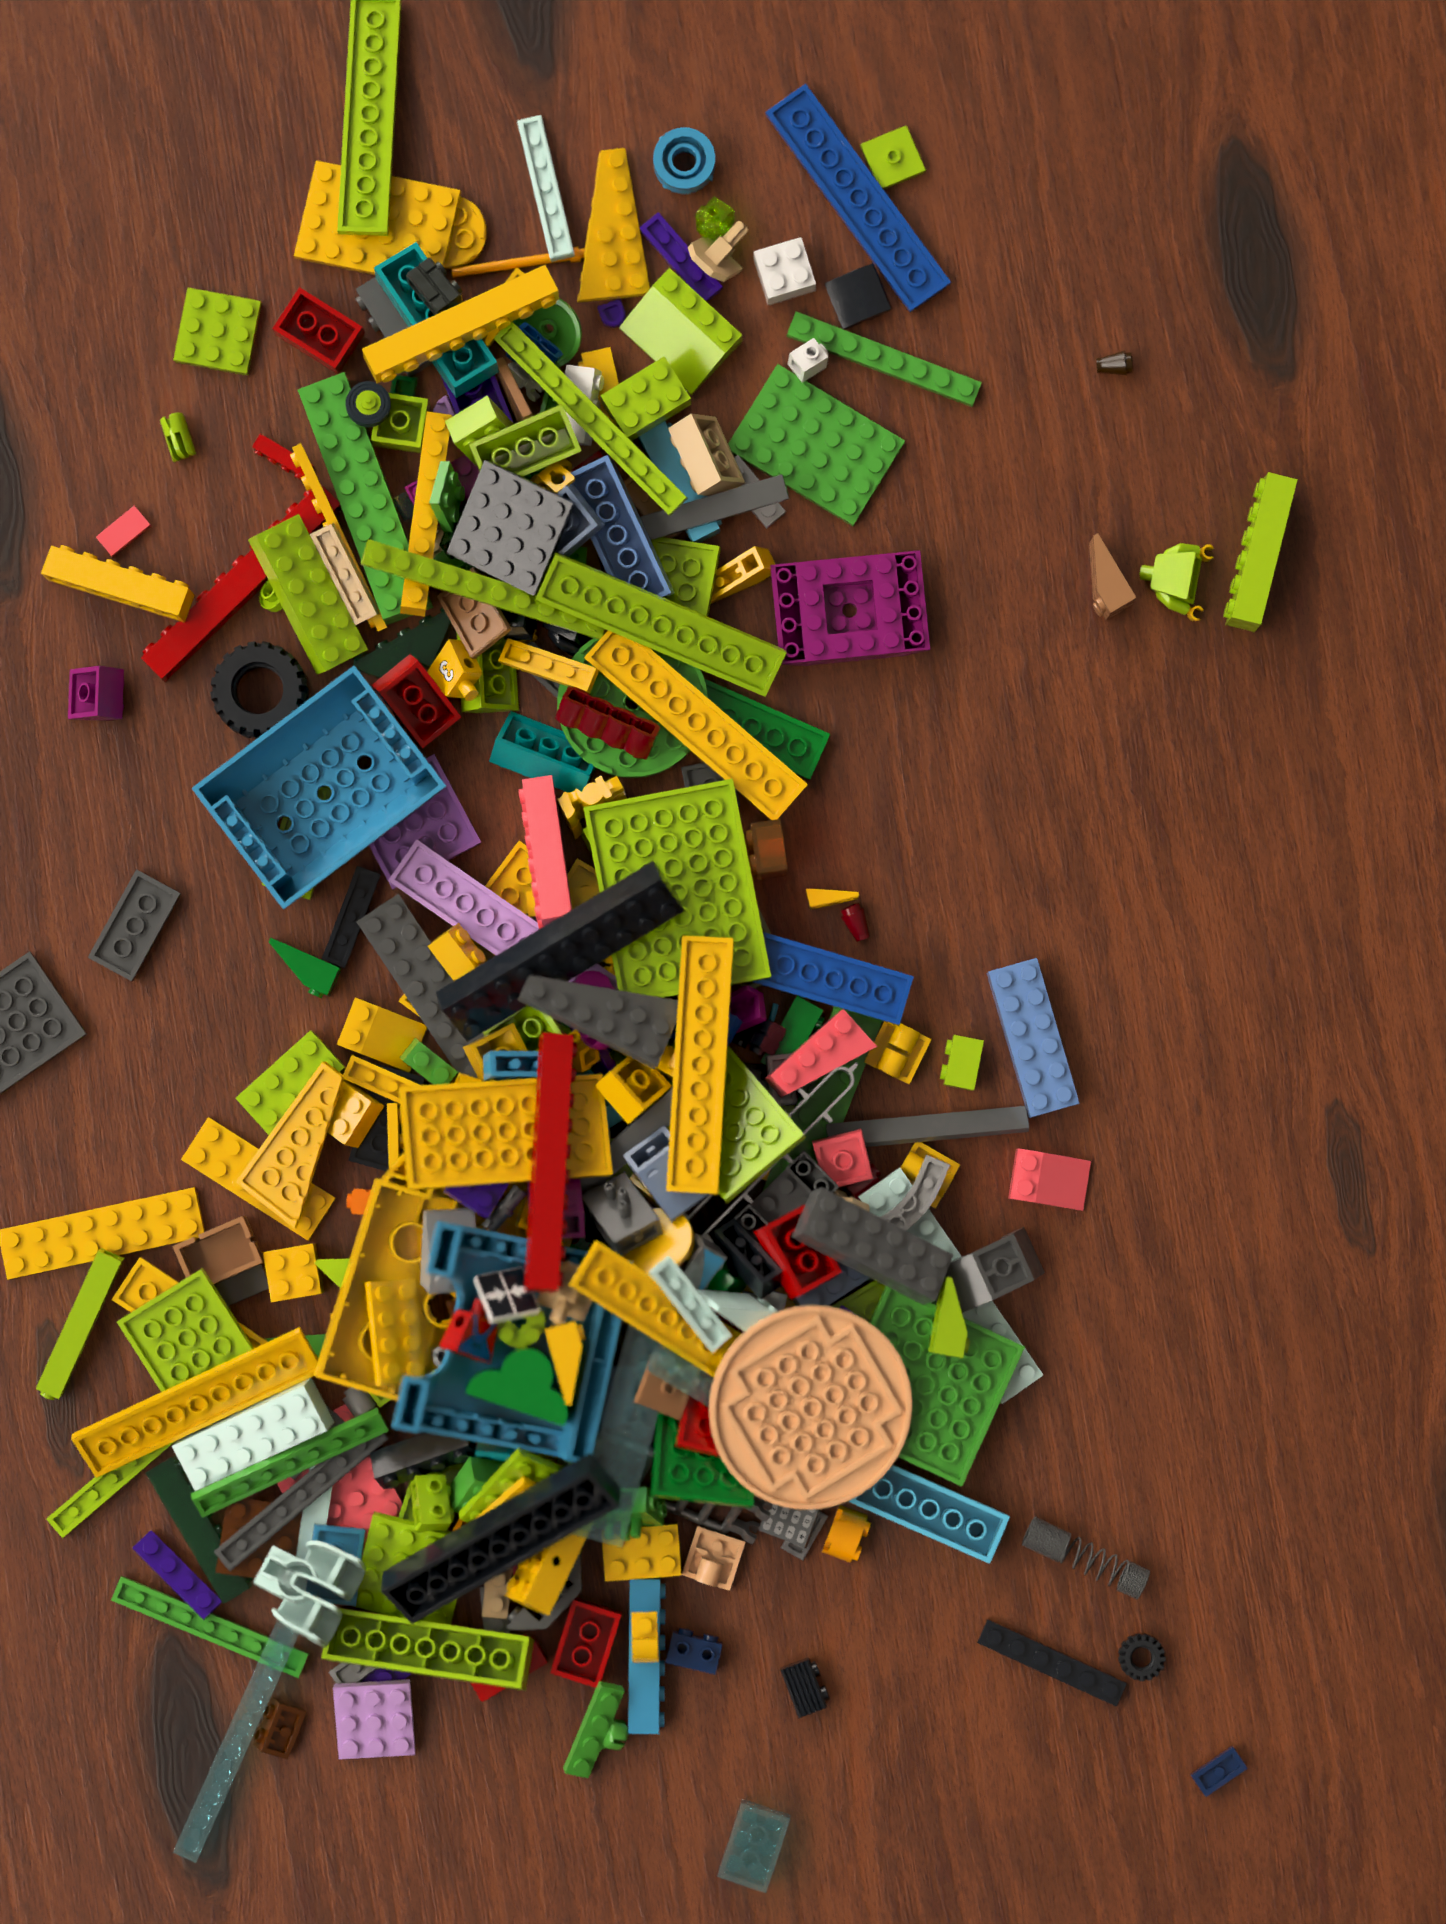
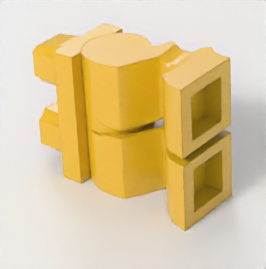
M600 776L595 779L596 783L587 784L582 792L578 789L573 792H564L557 799L564 819L575 839L582 833L580 819L585 818L583 807L627 799L624 788L617 776L606 782Z

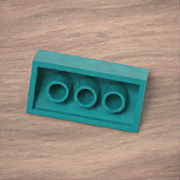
M510 711L495 740L489 762L530 778L552 775L554 787L566 792H573L576 789L582 792L584 787L590 783L595 771L594 766H592L593 764L585 762L574 751L563 731Z

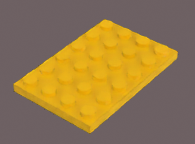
M316 161L294 257L296 259L375 275V266L417 242L427 258H431L434 263L439 261L444 267L461 197L460 190L392 176L388 236L338 234L341 165Z

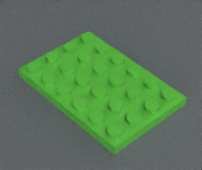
M777 364L728 445L735 456L738 455L743 461L770 477L782 474L786 487L849 525L854 526L904 445L905 440L809 382L804 381L802 383L794 373Z

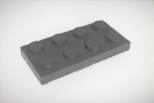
M136 869L88 958L133 982L179 900L181 893Z

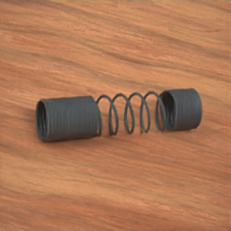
M1037 1517L1032 1519L1023 1538L1022 1546L1062 1564L1073 1545L1079 1540L1078 1551L1072 1566L1073 1570L1086 1549L1091 1545V1553L1084 1575L1088 1573L1097 1556L1103 1551V1559L1096 1581L1099 1580L1104 1569L1115 1556L1114 1569L1108 1587L1111 1586L1117 1573L1127 1562L1116 1589L1136 1600L1141 1596L1149 1579L1150 1570L1140 1565L1138 1566V1564L1136 1565V1563L1129 1560L1123 1561L1116 1570L1117 1554L1112 1555L1104 1565L1106 1551L1104 1548L1099 1550L1092 1559L1093 1543H1089L1079 1555L1082 1544L1080 1537L1076 1538L1067 1550L1072 1536L1071 1533Z

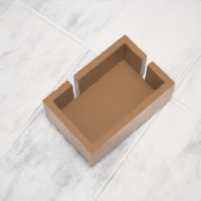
M247 1216L238 1217L199 1234L198 1236L201 1241L197 1237H192L173 1246L186 1278L204 1268L214 1285L265 1263L258 1242L251 1241V1238L255 1237Z

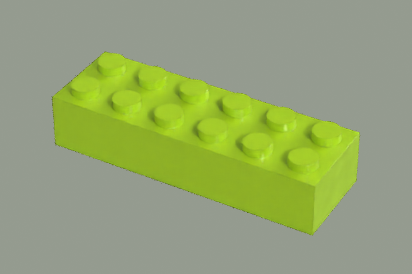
M1268 472L1256 484L1253 497L1257 498V501L1254 502L1248 514L1247 521L1251 522V525L1248 526L1247 531L1245 530L1241 545L1245 546V549L1242 550L1241 555L1239 554L1235 569L1239 570L1238 575L1236 574L1235 579L1233 578L1229 593L1233 594V596L1225 606L1223 617L1227 618L1225 625L1255 632L1260 627L1298 479Z
M299 514L248 539L317 675L368 650Z

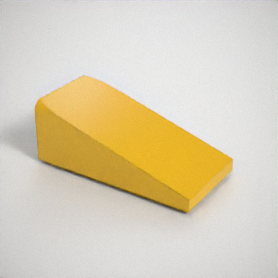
M806 889L808 904L811 910L859 898V892Z

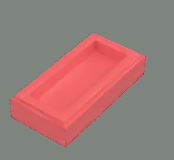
M133 506L97 535L96 538L108 553L114 557L151 527V525L139 510Z

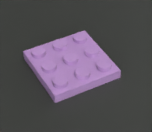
M410 1679L333 1685L339 1759L415 1755Z

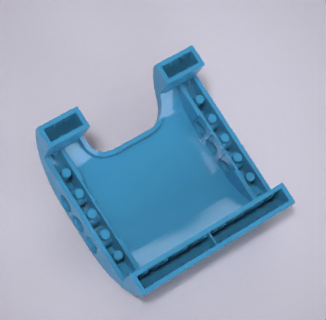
M437 1221L426 1273L448 1277L454 1284L456 1291L454 1313L458 1309L471 1312L474 1299L481 1300L473 1281L476 1275L523 1267L525 1271L527 1238ZM565 1247V1259L560 1261V1263L570 1261L580 1266L589 1251ZM533 1292L537 1301L540 1292ZM594 1301L589 1308L584 1322L567 1316L565 1322L574 1320L576 1325L581 1324L585 1340L581 1341V1356L572 1403L567 1405L565 1426L465 1393L470 1378L476 1372L490 1367L500 1369L505 1356L510 1351L518 1348L509 1346L500 1340L496 1333L491 1364L472 1360L446 1350L442 1363L434 1372L426 1376L404 1375L392 1428L417 1433L424 1431L515 1449L519 1447L526 1451L557 1456L572 1462L589 1453L593 1456L621 1319ZM539 1304L545 1316L544 1328L555 1325L553 1324L554 1321L550 1319L553 1309ZM523 1318L512 1320V1324H516L517 1329H522V1325L527 1323V1319ZM543 1330L539 1339L529 1346L539 1349L547 1356L553 1371L551 1386L562 1395L545 1331Z

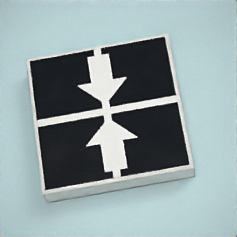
M523 1267L476 1275L474 1277V1284L490 1324L538 1315L540 1308L533 1292L524 1291L525 1271Z

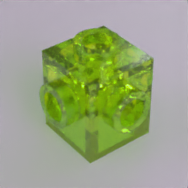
M713 196L705 206H701L696 212V229L702 237L710 238L715 242L720 236H724L731 229L734 223V209Z

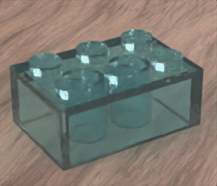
M741 1798L719 1865L717 1877L766 1893L790 1822V1814Z

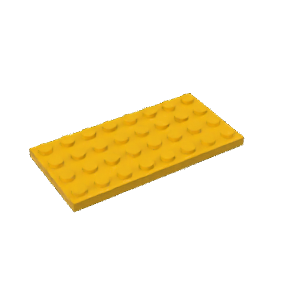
M603 1074L576 1075L575 1082L571 1083L570 1093H574V1106L569 1108V1118L573 1119L572 1133L568 1134L567 1141L568 1144H571L570 1159H566V1169L570 1170V1179L603 1177L613 1174L605 1097L595 1087L603 1078ZM537 1078L400 1087L399 1099L408 1191L530 1182Z

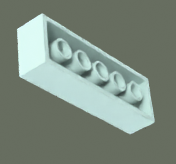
M309 1378L179 1439L172 1448L194 1490L197 1491L327 1431L334 1421L312 1378Z

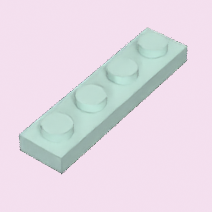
M670 1256L665 1257L648 1272L710 1352H714L732 1336Z

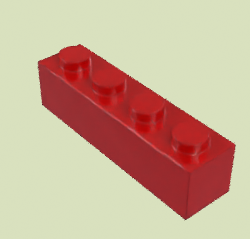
M259 434L252 446L255 450L254 453L260 457L264 455L268 458L267 461L274 465L276 463L281 465L282 470L287 473L293 472L294 476L301 480V477L305 476L301 466L295 467L290 456L292 452Z

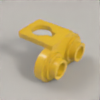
M562 459L548 465L539 474L534 475L530 481L558 493L566 485H570L575 481V477L571 474L572 464L567 459Z

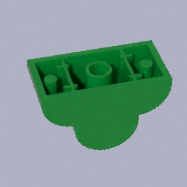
M530 1346L515 1348L505 1356L500 1369L493 1367L482 1369L476 1372L467 1384L466 1394L561 1426L566 1424V1403L561 1393L551 1386L553 1371L549 1359L537 1348Z

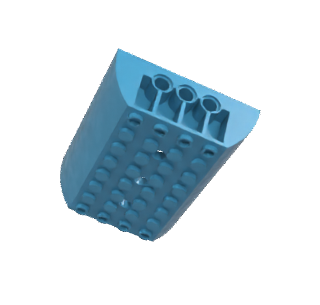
M353 666L192 787V790L284 910L447 786L357 668ZM368 756L371 758L372 765L369 769L362 770L358 767V760L361 757ZM327 786L331 789L332 795L329 799H319L318 791L321 787ZM282 817H289L292 822L291 827L286 831L278 828V821Z

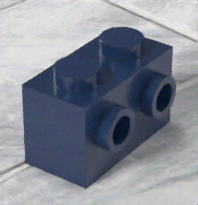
M679 1628L678 1631L673 1630L666 1663L715 1675L722 1649V1642L718 1641L719 1637L705 1633L703 1637L693 1635V1630Z

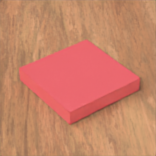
M861 1129L812 1141L818 1166L839 1187L873 1179Z

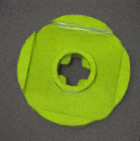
M540 1308L538 1315L523 1317V1319H527V1323L522 1325V1329H517L516 1324H512V1320L498 1322L497 1335L500 1340L509 1346L518 1348L526 1347L536 1342L545 1327V1316L542 1309Z

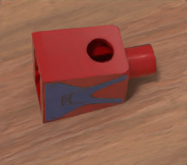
M474 1299L471 1312L459 1309L455 1311L439 1347L472 1360L491 1364L498 1324H490L489 1319L485 1318L486 1311L482 1301Z

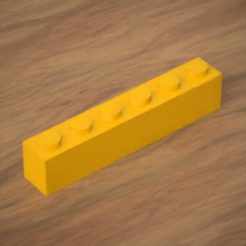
M61 545L60 548L51 546L41 574L48 581L185 623L195 596L189 589L188 584L178 580L171 583L166 581L165 577L152 573L151 576L145 575L142 570L132 566L126 569L120 567L118 562L106 559V562L97 560L98 557L87 552L80 555L74 553V549Z

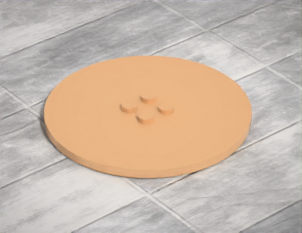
M806 1305L784 1309L761 1319L738 1337L723 1357L716 1371L709 1399V1422L712 1437L722 1461L731 1474L745 1488L758 1497L773 1504L793 1509L812 1510L836 1506L852 1500L874 1486L898 1458L905 1444L912 1418L910 1380L906 1367L893 1344L882 1332L862 1317L843 1309L824 1305Z

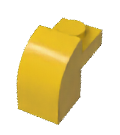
M657 1611L631 1612L633 1663L659 1662Z

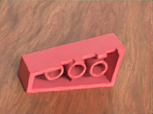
M842 1009L770 1073L765 1080L782 1098L877 1046L850 1015Z

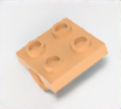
M697 1526L682 1575L695 1579L698 1582L730 1591L746 1541Z

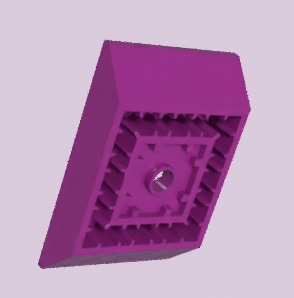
M920 550L770 565L778 647L783 648L787 652L781 665L808 666L900 657L930 650ZM851 604L855 606L857 613L854 617L848 618L843 615L842 609L845 605Z

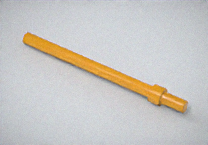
M573 247L575 257L553 262L550 261L548 253L451 268L452 276L456 278L571 260V263L580 262L581 259L585 258V248Z

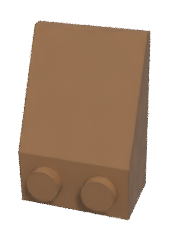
M1097 533L1089 543L1092 592L1095 602L1092 605L1099 617L1103 615L1105 620L1130 607L1135 601L1136 596Z

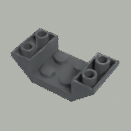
M803 1151L735 1219L761 1246L754 1233L755 1230L790 1212L792 1209L805 1205L810 1192L822 1187L834 1193L839 1186Z
M1022 1227L979 1250L952 1260L945 1277L952 1278L961 1312L963 1313L1030 1283L1045 1272L1025 1227Z
M582 1550L568 1575V1579L572 1584L569 1581L564 1584L550 1615L540 1613L542 1615L540 1616L536 1611L524 1606L521 1607L518 1604L507 1617L509 1623L506 1627L509 1630L547 1629L583 1588Z

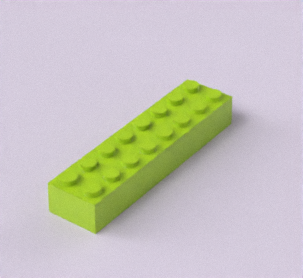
M340 1609L342 1612L341 1621L329 1644L323 1647L321 1657L332 1662L526 1691L534 1639L527 1636L420 1620L412 1624L406 1618Z

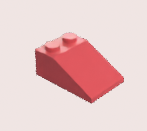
M1018 1148L1015 1153L1008 1199L1083 1211L1091 1161Z

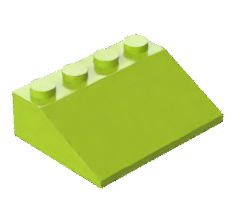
M670 268L654 283L619 327L623 333L655 362L665 356L683 387L691 395L742 343V334Z

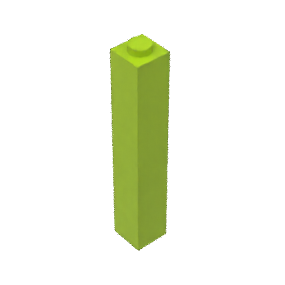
M103 1248L97 1252L36 1387V1390L41 1391V1396L50 1400L62 1397L125 1258Z

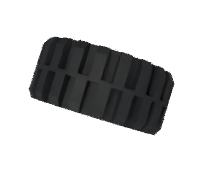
M264 641L262 643L248 642L246 646L242 647L239 645L235 647V651L231 654L227 652L222 657L224 659L223 662L217 664L214 669L216 674L215 677L211 678L210 684L212 686V692H210L211 700L214 702L216 713L230 729L249 739L251 737L259 738L307 701V697H309L308 680L298 661L285 651L284 648ZM256 668L272 670L280 677L283 684L281 701L274 709L263 714H255L245 710L237 698L239 681L247 672Z

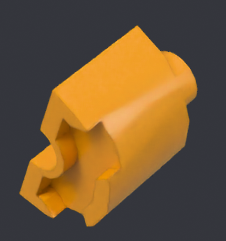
M839 1504L822 1552L849 1563L852 1559L857 1561L862 1546L858 1545L861 1536H867L871 1522L866 1521L868 1515Z

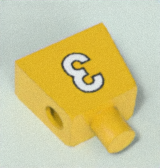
M448 639L427 672L445 696L465 698L466 701H471L478 696V691L474 685L482 675V670L477 659L470 657L461 640Z

